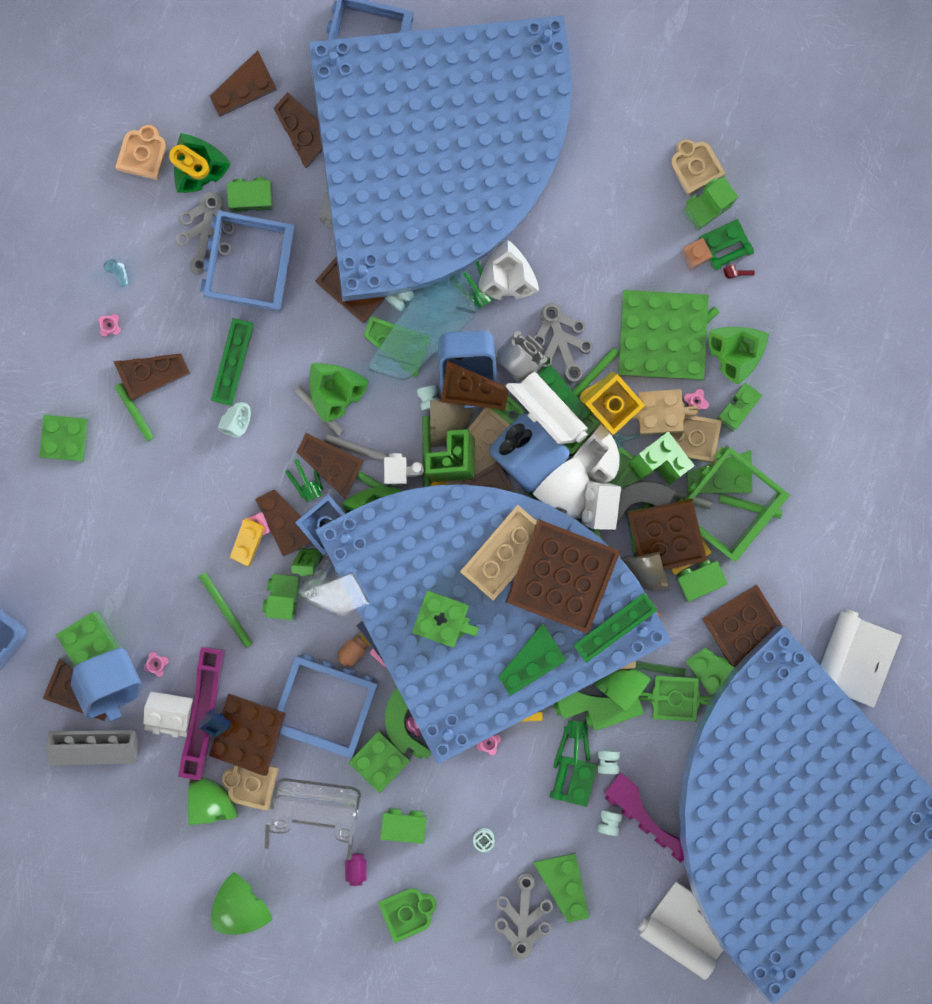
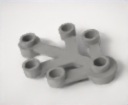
M213 192L204 194L199 206L189 212H183L179 217L181 224L189 225L195 217L204 213L201 223L185 233H179L175 238L177 245L185 246L190 239L200 234L196 257L191 260L189 265L190 270L197 275L205 272L204 264L209 236H214L215 229H211L213 215L217 217V213L221 211L220 208L222 206L221 198ZM212 199L215 201V205L209 206L207 201ZM188 215L190 221L184 222L182 216ZM223 222V234L231 235L235 230L234 224ZM230 225L232 228L231 232L225 231L224 226ZM184 236L186 242L180 243L178 237ZM220 237L218 253L226 256L230 253L231 247ZM222 245H225L228 248V251L226 253H223L220 250V247ZM197 261L202 262L203 267L201 269L195 266Z
M554 303L546 304L541 310L543 323L538 334L533 337L534 340L541 338L543 343L540 346L543 347L545 344L544 337L550 326L552 327L554 335L543 357L549 358L550 363L542 367L546 368L550 364L552 365V357L559 346L567 368L565 377L570 382H577L581 379L583 372L580 366L574 364L567 343L579 348L584 354L589 353L593 345L589 340H581L562 331L560 323L571 327L572 331L576 334H581L584 331L585 324L581 320L576 321L563 315L558 305ZM553 311L555 317L549 318L547 312ZM575 324H581L582 330H576ZM582 344H589L590 349L587 351L583 350ZM572 370L576 371L577 377L572 378L569 372Z
M522 873L517 879L518 886L521 889L519 914L511 906L506 896H500L496 901L497 907L504 910L518 927L517 937L508 927V922L505 918L501 917L495 921L496 930L502 932L511 942V953L518 959L527 958L532 952V944L541 936L548 935L551 932L550 923L542 921L539 923L538 929L527 937V928L544 913H550L553 909L552 902L549 899H544L540 902V906L528 915L530 890L535 885L534 877L530 873ZM524 879H529L530 885L524 886L522 884V881ZM505 899L507 905L502 907L499 905V901ZM546 902L550 904L548 910L542 908V905ZM503 921L506 925L504 928H499L497 923ZM544 924L549 926V929L546 932H543L540 929L541 926ZM524 945L526 949L523 952H519L517 947Z

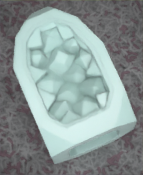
M240 402L228 408L226 414L221 417L218 430L228 436L240 438L246 432L250 422L251 410L249 405Z

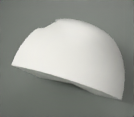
M508 239L489 258L479 281L481 293L499 300L502 299V296H514L515 299H521L539 291L536 277L529 263Z
M600 424L570 459L577 458L581 462L590 480H595L598 483H607L614 479L618 472L619 452L611 434Z
M573 458L555 469L538 486L533 495L543 503L561 509L572 518L582 519L586 501L585 491L587 489V482H590L581 462L577 458Z

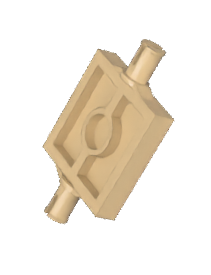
M681 389L638 392L639 399L645 407L631 419H638L641 436L659 435L667 432L670 434L684 433L683 422L685 415H698V406L685 407L682 401Z

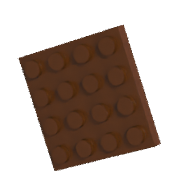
M538 519L505 602L588 634L621 551Z

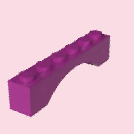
M205 646L200 649L192 714L178 777L201 780L204 777L211 735L199 729V721L206 717V713L209 710L216 708L226 650Z
M619 771V774L603 790L606 794L605 799L613 806L618 804L622 807L621 813L629 820L635 818L640 823L638 827L647 835L649 832L655 835L656 839L654 841L663 849L668 846L673 851L671 855L681 863L684 860V854L680 838L667 833L653 822L644 809L638 786Z

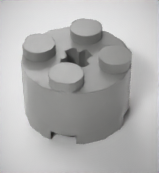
M517 331L498 350L496 361L501 367H505L511 372V376L515 381L521 382L533 372H537L546 363L547 357H543L541 354L543 348L536 340L529 335L525 338L521 336L520 331Z

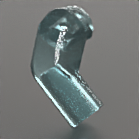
M114 259L104 262V270L118 277L120 287L130 285L127 268L124 264Z

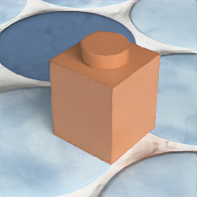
M703 238L689 244L681 251L690 271L709 262L713 257Z

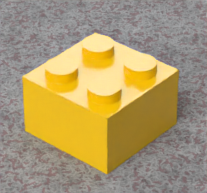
M613 371L580 400L612 435L645 407L643 402L621 377Z

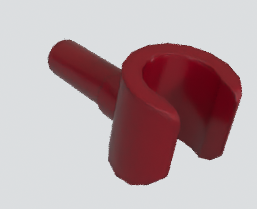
M735 264L726 266L723 269L727 279L737 276H754L755 274L754 270L737 271Z

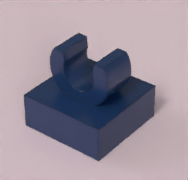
M214 708L206 713V717L199 721V729L215 738L230 728V721L224 718L223 713L219 715L215 713Z

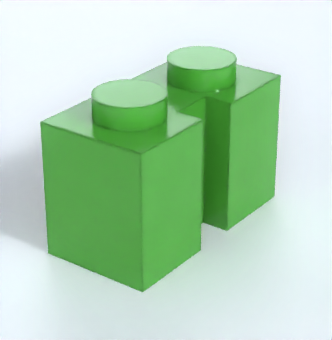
M258 177L254 178V181L233 179L232 182L227 183L228 208L231 212L273 210V194L270 180Z
M745 382L731 398L735 403L733 405L731 403L727 404L716 419L721 420L722 424L732 432L735 431L763 395Z
M711 559L699 563L700 568L694 571L690 567L679 572L680 577L675 579L686 602H690L728 585L718 561L711 562Z
M388 808V811L383 812L380 840L424 844L427 815H423V811L410 810V814L401 813V809Z

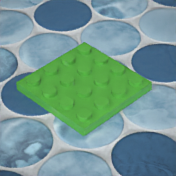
M623 290L618 375L704 380L709 295Z

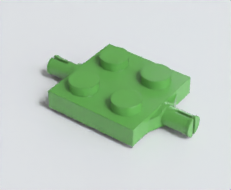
M655 675L652 693L642 692L640 696L647 697L638 698L639 701H651L653 706L652 719L696 722L699 705H710L711 701L704 700H712L713 696H700L698 690L699 678Z

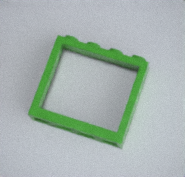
M726 445L725 448L720 447L714 455L716 459L711 465L707 464L702 469L700 479L697 482L694 480L687 488L688 494L684 499L679 498L677 502L694 499L729 455L776 492L730 549L699 525L701 536L736 562L789 498L790 494Z

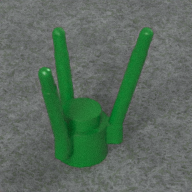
M477 261L476 265L481 277L483 268L480 261ZM467 272L464 273V276L474 290V293H472L473 297L454 278H448L470 300L473 306L477 305L481 309L493 301V298L480 292Z
M295 459L294 462L304 483L302 488L289 470H286L285 473L298 490L301 498H305L306 502L321 497L320 491L323 490L320 482L319 473L314 470L316 484L314 481L308 482L299 460Z
M569 721L568 726H564V734L553 768L556 769L558 766L559 756L562 755L568 734H570L569 738H574L573 764H578L579 739H582V736L586 760L590 761L588 728H585L586 722Z

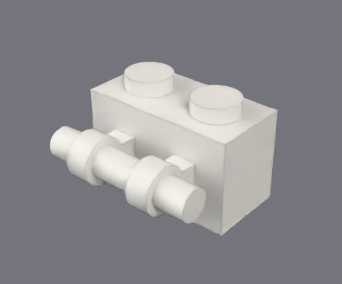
M400 453L389 454V457H384V484L386 486H408V477H421L424 474L425 470L421 463L416 462L411 467H408L407 458L403 457Z
M593 480L587 482L582 525L592 529L616 530L621 486L611 483H598Z
M150 692L144 707L143 724H145V730L152 731L153 734L157 735L164 733L170 734L175 738H179V736L187 737V728L193 708V698Z

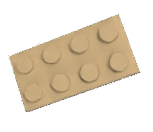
M484 408L468 428L475 437V475L496 463L489 453V448L510 426L508 422L490 408ZM468 479L444 482L448 485H459Z
M517 505L461 569L460 573L494 601L516 575L537 521Z

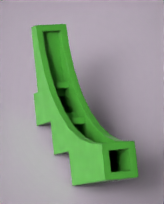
M578 691L553 704L557 716L561 715L563 719L587 711L588 714L584 715L588 727H593L594 731L644 714L639 698L625 712L609 697L587 695Z

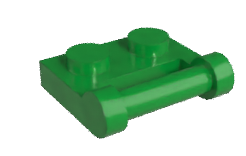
M739 219L699 236V239H704L713 256L710 263L714 271L721 269V266L744 255L750 256L754 254V249L748 241ZM739 242L741 243L742 248L720 258L716 257L715 253Z
M560 755L557 777L549 797L587 807L597 764L578 759V764L574 765L573 758ZM568 765H574L568 793H561Z

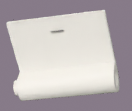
M536 372L530 374L521 384L508 383L506 385L507 389L530 412L527 416L534 423L538 421L558 444L574 443L575 441L580 443L588 435L586 433L588 428Z
M846 609L845 612H840L820 666L850 699L874 708L902 635L858 618L859 613Z
M678 881L674 882L648 919L644 918L638 927L640 937L704 980L711 975L716 966L717 958L723 952L719 942L712 934L701 914L692 891Z

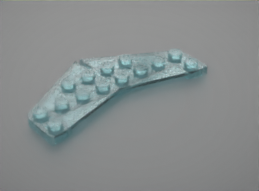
M467 269L446 280L415 290L414 298L381 347L372 357L369 371L398 380L409 379L438 352V339L441 335L459 332L474 318L472 314L456 310V308L476 313L471 287L464 276Z

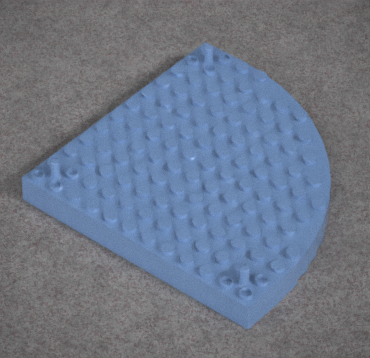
M564 15L309 42L310 63L342 301L412 292L413 290L446 280L461 271H465L477 261L488 256L523 222L547 185L557 164L567 132L571 109L572 79Z
M435 485L410 489L379 498L316 529L326 552L437 764L454 757L672 642L657 612H655L586 663L573 644L587 633L505 602L514 578L493 601L460 573L461 569L517 505L536 521L540 519L608 546L596 534L574 518L548 504L522 494L474 485ZM620 557L617 559L590 631L645 592L637 578ZM427 590L469 605L465 617L470 619L468 624L479 628L477 635L473 636L465 633L463 638L458 636L453 648L412 633ZM444 613L434 616L438 625L447 621L444 618ZM543 623L566 661L510 696L498 676Z
M776 626L743 658L727 676L728 678L719 687L710 705L707 706L705 714L695 731L690 751L687 754L688 759L682 776V793L679 803L680 841L685 860L684 866L688 873L693 896L696 898L701 914L721 948L738 969L772 1004H775L932 848V788L785 626Z

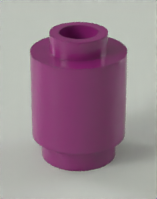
M362 853L347 854V859L345 860V881L349 882L350 886H361L364 881H367L366 859H364V854Z

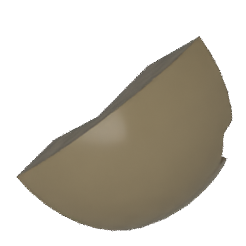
M430 400L431 447L447 445V431L466 429L470 423L473 408H464V405Z
M660 552L635 557L634 554L621 557V560L634 574L642 588L652 591L670 590Z

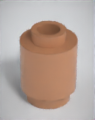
M355 635L337 652L339 655L337 660L346 668L348 665L353 667L366 653L365 650L368 646Z

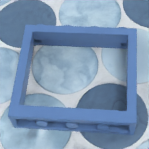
M337 0L332 5L333 20H329L327 25L328 40L338 38L345 8L402 21L400 32L411 31L414 12L367 0Z
M218 211L217 217L213 216L211 229H215L214 236L209 237L207 250H211L210 259L205 258L204 271H208L206 280L202 279L200 292H204V298L280 312L295 225ZM223 222L284 233L273 303L211 291Z
M302 653L301 657L295 656L277 708L279 711L284 712L300 665L369 688L350 746L286 724L282 725L280 734L352 759L379 683L374 682L375 678L363 674L362 678L354 675L355 671L343 667L342 671L333 668L335 664L322 660V663L313 661L314 657Z

